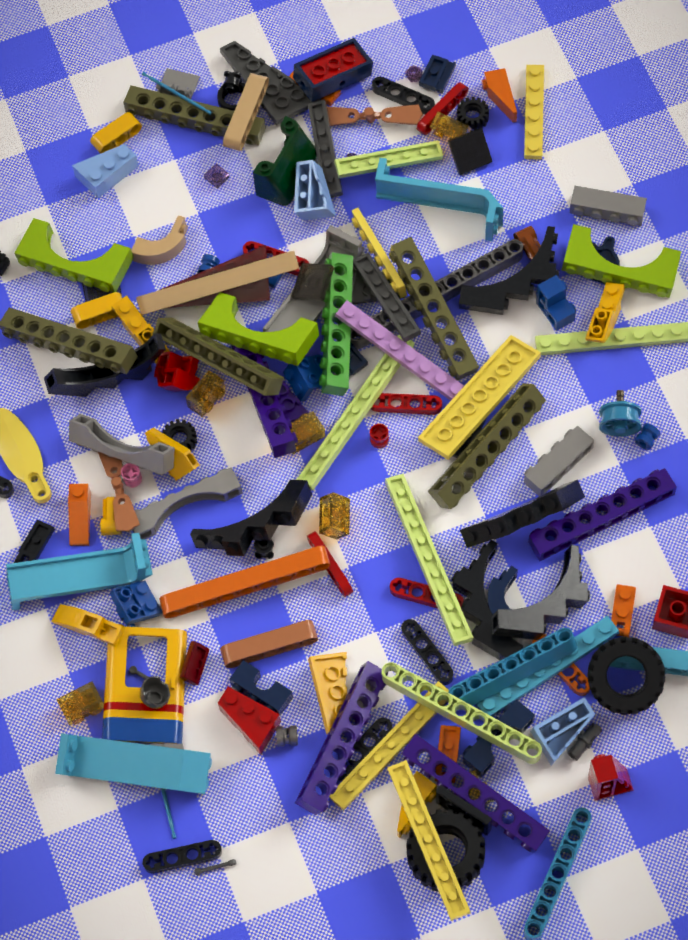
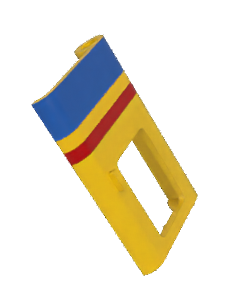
M124 627L125 630L116 646L107 643L102 739L137 743L182 744L185 681L179 677L186 658L187 632L180 629ZM129 636L164 637L167 639L165 684H168L170 698L168 703L162 708L152 709L148 707L140 698V688L127 687L125 685L127 640Z

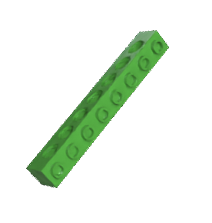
M332 252L324 262L326 275L324 276L323 285L326 286V291L323 294L325 307L322 311L324 324L321 329L324 341L321 343L323 357L320 361L322 374L319 379V385L322 386L321 393L344 396L349 389L351 328L335 317V315L346 300L352 303L353 256Z

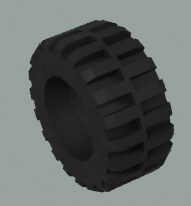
M634 637L613 638L602 644L591 657L587 675L592 695L599 704L609 711L620 713L621 715L638 714L640 711L650 708L653 703L655 704L663 692L666 678L664 664L659 654L648 643ZM624 656L637 659L645 670L643 686L637 692L628 695L614 691L607 680V671L610 664L617 658Z
M437 809L435 814L431 815L430 812L429 814L438 835H454L465 845L463 860L459 864L452 866L462 890V886L466 885L468 887L472 884V880L479 876L480 870L483 868L485 839L482 837L480 827H476L475 821L471 817L467 819L465 813L460 811L459 814H456L454 809H448V812H442V809ZM411 828L406 843L409 868L413 871V876L416 880H421L423 886L427 887L429 885L433 891L438 892Z

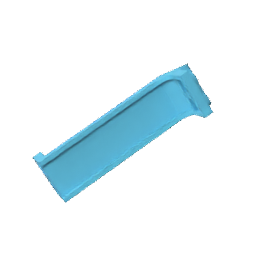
M379 159L375 177L377 199L482 214L486 217V241H493V236L498 233V227H503L504 208L489 190L389 175L390 166H387V159Z
M132 533L130 544L122 548L6 564V576L12 610H19L20 602L118 588L140 582L153 575L147 542L144 539H140L139 533Z
M61 733L55 774L205 794L209 786L208 771L211 768L212 759L210 757L211 753Z

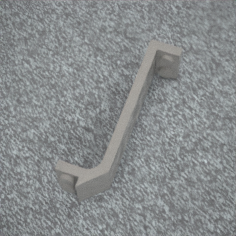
M330 225L326 230V243L321 255L263 327V332L283 330L292 326L301 317L316 322L325 307V302H323V294L326 291V286L323 285L324 276L326 275V269H324L325 259H328L332 252L352 255L353 259L361 256L364 251L362 241Z

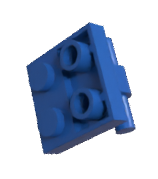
M145 580L112 589L110 592L111 599L116 606V612L120 619L124 620L127 627H136L134 623L159 617L162 614V610Z

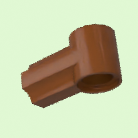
M528 226L515 232L513 236L514 239L522 242L523 250L531 261L541 245L537 240L533 227Z

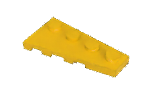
M347 652L311 656L308 658L326 735H328L347 695Z

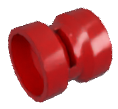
M377 423L370 429V442L373 447L381 449L389 443V430L384 424Z

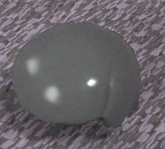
M150 676L145 679L140 688L142 702L152 709H159L165 706L170 698L168 684L163 683L158 676Z

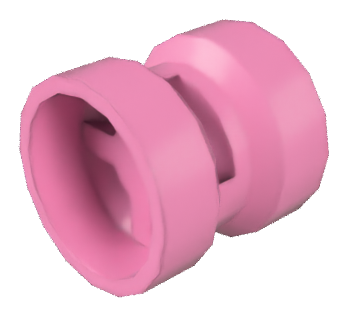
M127 463L122 467L121 475L124 484L131 488L139 486L142 482L139 467L131 463Z

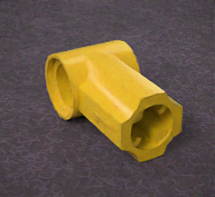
M115 497L103 499V518H101L100 522L102 536L122 534V531H116L113 508Z

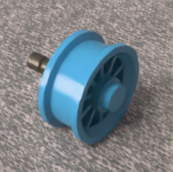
M617 390L616 401L606 403L599 409V415L602 417V421L599 423V430L606 435L616 437L634 435L642 428V424L639 421L641 407L635 403L624 401V391Z

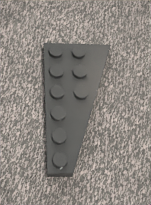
M233 41L220 48L221 55L235 72L241 73L243 83L246 84L250 73L269 77L268 88L261 106L276 126L282 123L285 116L292 118L308 110V104L313 103L300 86L294 83L292 78L274 66L270 67L265 63V60L262 58L258 59L251 54L250 50L238 42Z

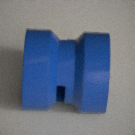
M210 254L203 255L201 259L202 265L199 266L197 273L219 265L220 260Z
M645 423L641 428V433L637 434L634 441L639 447L651 450L654 445L653 441L660 436V431L655 426Z

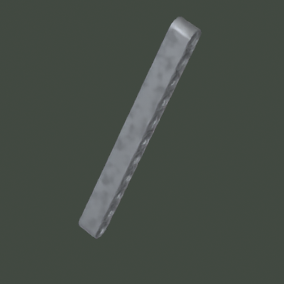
M517 239L510 240L435 281L445 302L458 296L461 293L462 286L474 287L518 263L523 257V244ZM425 290L419 291L422 296L429 295ZM410 295L401 300L411 317L416 319L422 313L417 311L414 305L415 299ZM429 306V307H428V310L430 311V310L434 309L435 307ZM383 310L371 317L390 332L396 330L391 321H385L389 318ZM351 328L350 342L357 350L371 343Z

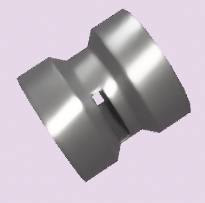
M296 725L289 728H284L283 726L276 727L277 747L284 746L285 744H290L291 746L298 745Z

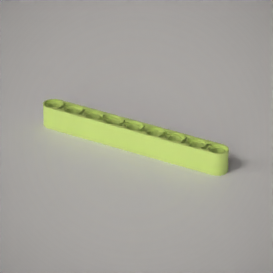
M389 662L382 667V680L389 687L529 764H535L540 760L542 747L540 743L395 663ZM389 671H393L396 673V675L393 677L386 676V673ZM405 681H411L413 682V685L410 687H406L403 685V683ZM424 690L431 692L427 697L422 696L420 693ZM441 700H446L449 704L446 706H440L438 702ZM458 710H464L466 714L464 716H458L456 712ZM480 719L484 724L477 726L473 722ZM494 729H498L502 732V734L499 736H495L491 733V731ZM516 739L520 743L517 746H513L509 741ZM535 749L538 753L535 756H531L527 751Z

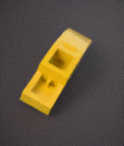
M606 282L599 306L594 310L585 338L586 341L605 343L621 311L620 303L625 291L624 284Z
M127 295L111 306L122 321V325L139 346L146 343L153 335V327L150 323L146 322ZM165 345L166 350L164 352H169L170 350Z
M62 604L59 605L51 620L54 624L84 636L89 635L114 646L117 645L125 630L123 626L108 621L100 615Z

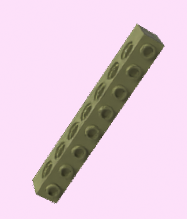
M130 85L123 102L125 112H131L133 115L224 137L228 128L225 125H229L234 113L233 110L194 101L205 109L210 110L212 113L209 115L180 97ZM255 117L245 142L246 144L260 145L266 129L265 118Z
M412 237L391 245L389 257L393 263H396L400 278L405 280L408 294L412 295L415 299L414 305L418 312L421 311L424 325L426 328H430L432 332L431 338L435 344H438L441 358L447 361L450 375L458 381L477 372L479 365ZM409 258L412 263L407 264L402 259ZM417 274L420 279L414 280L411 275ZM425 290L429 295L422 296L419 291ZM433 306L437 309V311L430 312L428 310V307ZM436 323H443L445 325V328H438ZM445 339H451L454 344H446ZM453 356H461L462 361H455Z
M10 307L0 321L2 334L9 339L15 338L25 344L28 342L38 348L49 349L53 353H62L68 358L74 357L84 363H93L99 368H108L115 373L127 374L138 357L130 345Z
M172 317L158 318L153 334H161L163 341L264 396L279 395L284 380L283 376Z
M523 383L427 491L441 508L452 509L457 506L461 497L470 491L471 486L483 476V472L495 462L496 457L506 450L510 441L518 436V432L530 422L531 417L541 410L546 399L534 384Z

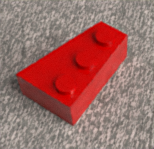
M229 686L218 701L219 709L223 715L261 755L274 735L276 727L281 723L280 714Z
M605 754L593 757L590 762L588 781L595 801L634 791L627 768L612 755L605 756Z

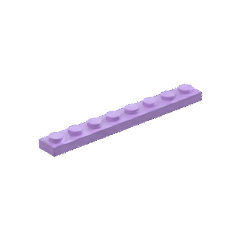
M348 300L336 313L335 317L450 401L464 387L463 384Z

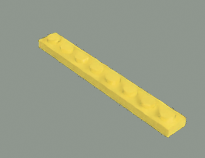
M439 681L435 684V686L449 692ZM428 691L424 696H429L431 692ZM446 700L438 702L440 706H444L447 703ZM417 703L338 785L336 791L330 794L329 798L344 811L400 753L413 736L418 734L437 713Z
M407 760L387 767L450 920L453 921L471 914Z

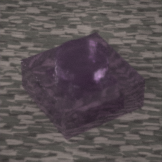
M217 163L204 174V179L217 189L230 177L229 173Z

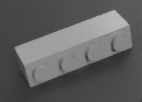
M574 185L570 213L576 216L592 217L593 219L610 220L614 223L621 222L631 226H642L647 198Z
M578 425L573 430L569 429L564 435L563 440L554 443L547 455L543 454L534 467L530 466L525 471L524 484L538 496L546 494L594 448V439Z

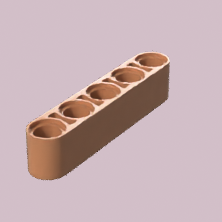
M305 620L225 644L220 648L225 667L234 668L238 667L243 660L251 663L311 645L318 641V636L313 621Z

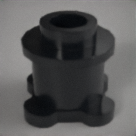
M225 71L224 76L226 78L222 88L228 94L237 93L240 90L239 84L242 83L241 73Z
M272 539L270 541L255 540L254 548L257 551L255 552L257 559H272L274 557L272 552L274 542Z

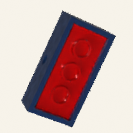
M352 38L295 63L293 79L310 101L314 102L371 76L373 61L356 39Z

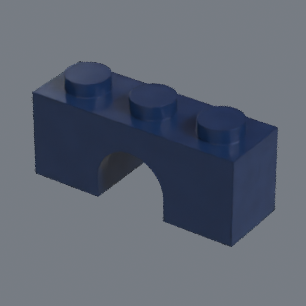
M243 660L230 677L231 688L244 693L249 698L281 716L294 698L293 692L277 681L267 690L257 688L256 684L261 678L260 670Z

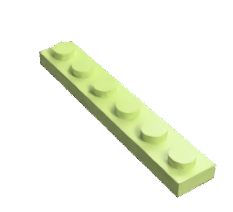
M437 140L335 159L334 164L338 178L377 172L380 158H386L387 166L393 169L443 159V152L440 142Z

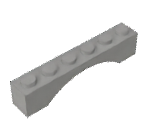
M79 414L69 420V441L76 443L78 446H84L95 452L104 453L109 457L134 464L141 469L153 471L158 475H164L174 468L175 448L161 442L145 447L128 445L111 436L94 418Z
M231 467L222 469L216 475L205 477L199 483L188 485L182 491L171 493L158 502H151L147 507L135 510L140 525L133 528L132 531L133 533H139L140 539H148L156 535L163 522L179 508L202 500L226 502L243 494L241 484Z

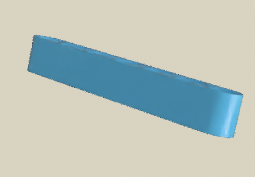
M561 628L455 684L449 689L448 693L472 706L573 653L577 649V642L572 630Z
M586 808L576 809L571 817L524 927V937L526 940H540L543 936L590 826L591 813ZM582 815L586 817L587 821L580 823L576 818ZM576 834L579 840L571 841L568 836ZM567 852L571 855V858L564 860L560 854ZM554 871H560L562 872L563 877L557 879L552 875V873ZM551 889L555 892V896L547 897L544 891ZM539 908H544L547 911V914L545 916H539L537 915L536 910ZM530 927H536L539 930V933L537 935H531L529 934L528 929Z

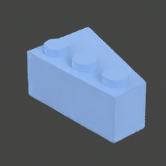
M125 144L72 165L75 177L98 199L139 167L136 154Z
M314 160L296 162L294 213L303 221L336 216L323 169Z
M585 697L537 724L530 731L534 739L540 743L542 752L551 766L595 715Z

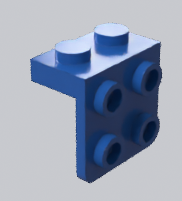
M320 354L304 357L298 366L288 364L283 371L285 378L301 402L306 401L314 389L322 388L319 385V379L322 374L320 361L323 356Z

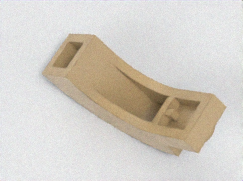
M178 215L170 233L163 239L150 241L137 237L131 249L134 256L133 261L146 265H156L175 258L187 244L185 234L188 225H186L185 217Z

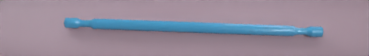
M145 72L142 73L143 76L211 115L212 112L205 109L203 106L147 75Z
M161 789L169 826L172 831V838L175 839L176 834L166 791Z

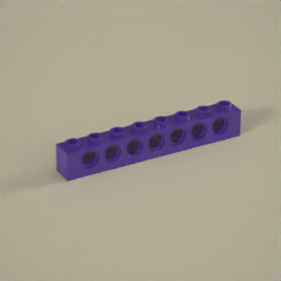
M231 345L234 351L269 369L267 361L263 362L262 360L264 355ZM247 386L274 458L296 452L295 444L298 443L295 432L291 433L290 431L292 425L289 417L285 418L284 416L287 413L284 404L279 403V400H281L280 394L264 396Z
M665 468L654 470L649 476L643 479L638 478L627 487L622 486L611 495L606 494L593 504H585L577 512H569L564 518L553 520L542 529L537 528L533 530L529 535L528 543L540 562L675 495L677 486ZM648 486H654V487H656L657 489H656V490H650V489L648 488ZM632 494H637V495H639L640 497H639V498H633V497H631V495H632ZM619 502L623 506L617 507L614 505V503ZM604 511L606 514L599 515L597 512ZM586 519L589 523L583 524L580 520ZM570 528L572 529V531L565 532L563 529ZM552 536L555 540L549 541L546 537Z
M367 661L361 665L295 801L296 805L314 815L325 812L330 803L328 801L329 796L336 791L338 787L336 782L339 776L341 777L347 767L345 763L347 759L352 757L355 751L353 746L355 742L360 740L363 734L361 729L370 720V711L379 701L378 694L380 690L382 691L386 686L382 680V669L375 664ZM366 683L371 686V691L366 688ZM358 700L363 703V708L358 705ZM349 717L354 719L355 725L350 723ZM341 734L345 735L347 742L342 741ZM333 751L338 754V760L333 757ZM324 769L329 771L330 778L324 774ZM316 786L321 789V795L316 793Z
M417 734L413 736L401 753L405 756L403 760H407L410 766L413 767L416 764L421 768L420 773L428 779L431 776L438 780L436 783L438 786L441 785L446 789L449 788L455 792V795L491 817L493 826L496 828L498 825L505 829L503 833L512 840L517 837L522 841L520 845L529 852L532 849L537 851L550 833L549 829ZM423 752H427L430 755V760L425 764L419 761V756ZM440 764L445 765L447 768L446 773L442 776L437 775L435 771L436 767ZM456 776L463 778V785L459 788L452 785V780ZM473 788L480 791V797L476 800L469 798V791ZM490 800L497 803V809L494 812H488L485 808L486 803ZM505 813L513 814L514 821L511 824L503 823L502 817ZM522 825H528L531 828V833L526 837L521 836L519 833V828Z

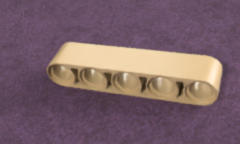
M250 73L224 135L223 147L242 151L268 88L269 77Z

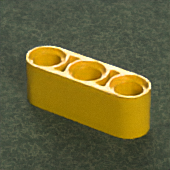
M127 112L96 132L91 137L90 143L101 154L120 146L140 132L142 125L131 112Z
M114 292L74 306L70 312L76 328L84 329L118 317L111 306L122 299L121 293Z

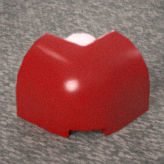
M171 351L163 352L158 357L154 377L157 378L158 382L157 386L175 392L188 391L195 388L200 381V378L195 376L199 360L192 356L182 357Z

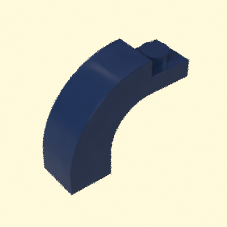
M510 566L508 571L504 570L499 580L493 577L489 585L487 604L492 615L498 609L512 610L506 604L504 596L517 578L518 569Z

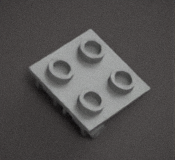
M167 68L161 82L191 99L200 76ZM156 84L157 92L179 97Z

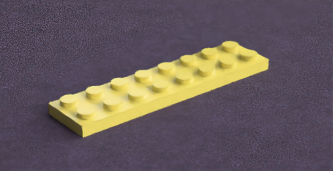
M510 335L418 436V441L449 460L541 358V352Z

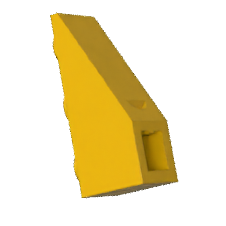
M155 428L145 432L150 445L161 442L175 448L174 468L168 471V473L176 481L200 466L191 450Z
M416 771L413 777L425 805L428 802L432 803L436 798L437 785ZM402 805L397 828V836L399 838L403 834L407 835L412 828Z

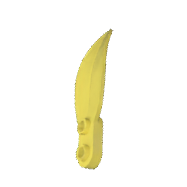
M0 408V455L11 473L27 485L34 501L40 504L46 503L51 499L52 492L43 476V459L39 447L32 434L20 419L8 409Z

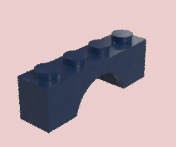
M518 700L513 704L511 702L507 704L500 718L495 717V719L521 733H524L535 721V714ZM494 729L491 731V733L495 736H499L502 734V732L498 729ZM478 736L476 738L477 742L473 746L469 745L464 750L463 763L477 776L482 778L494 765L495 758L491 751L492 743Z

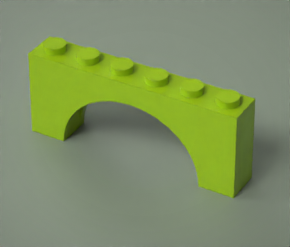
M33 218L14 253L19 264L25 267H34L40 272H49L56 277H65L72 282L78 281L88 287L94 286L104 292H117L134 259L131 248L114 243L105 254L88 261L67 260L57 255L51 249V238L54 232L50 223Z
M573 224L561 271L572 275H581L587 279L601 280L604 283L624 284L625 288L636 289L642 293L656 294L658 297L670 298L682 251L663 247L661 254L653 262L641 267H623L607 261L596 251L591 241V228Z
M219 292L198 321L200 333L212 339L296 366L301 363L319 337L317 322L302 317L292 326L279 331L259 332L248 329L235 319L238 312L236 297Z

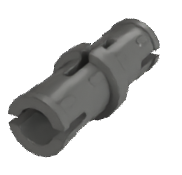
M593 722L583 735H579L577 742L567 752L573 760L578 761L587 748L590 749L592 747L593 741L603 731L602 728Z

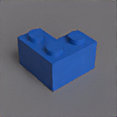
M557 275L537 285L536 304L556 331L574 322L577 312L573 303H569L566 299V283L560 280Z

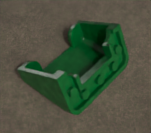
M287 116L284 117L280 125L282 133L286 135V139L274 163L262 161L258 163L253 171L256 196L282 206L289 205L295 197L296 162L315 161L317 158L316 148L296 120Z

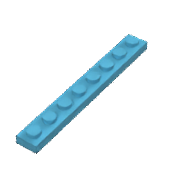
M607 615L574 637L577 642V649L573 653L477 703L476 706L484 713L492 717L503 711L510 702L513 704L516 700L521 699L559 674V672H562L618 635L619 630Z

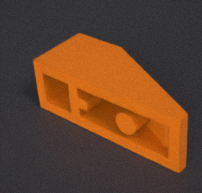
M505 68L484 72V79L481 80L483 90H486L488 97L513 123L517 122V110Z
M88 483L69 484V545L89 546L91 490Z

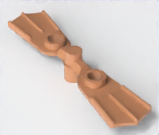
M419 104L389 107L381 112H374L373 108L367 107L360 114L354 108L327 107L330 126L355 123L358 119H367L369 123H373L375 119L380 118L386 123L417 125L423 116Z
M98 452L106 475L113 478L111 484L116 494L113 500L116 531L130 532L133 528L139 526L140 523L130 497L124 494L121 477H119L123 467L122 460Z

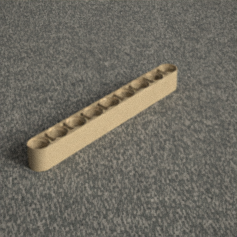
M290 251L138 296L136 300L141 315L290 272L299 269L295 252Z

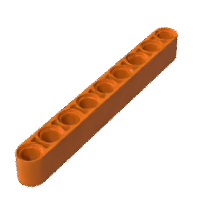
M317 546L167 593L159 598L164 618H174L328 569L330 562L326 548L324 546Z

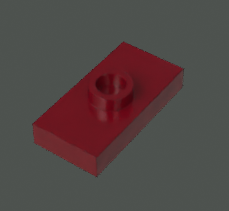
M191 641L179 678L194 686L199 685L210 649L196 641Z

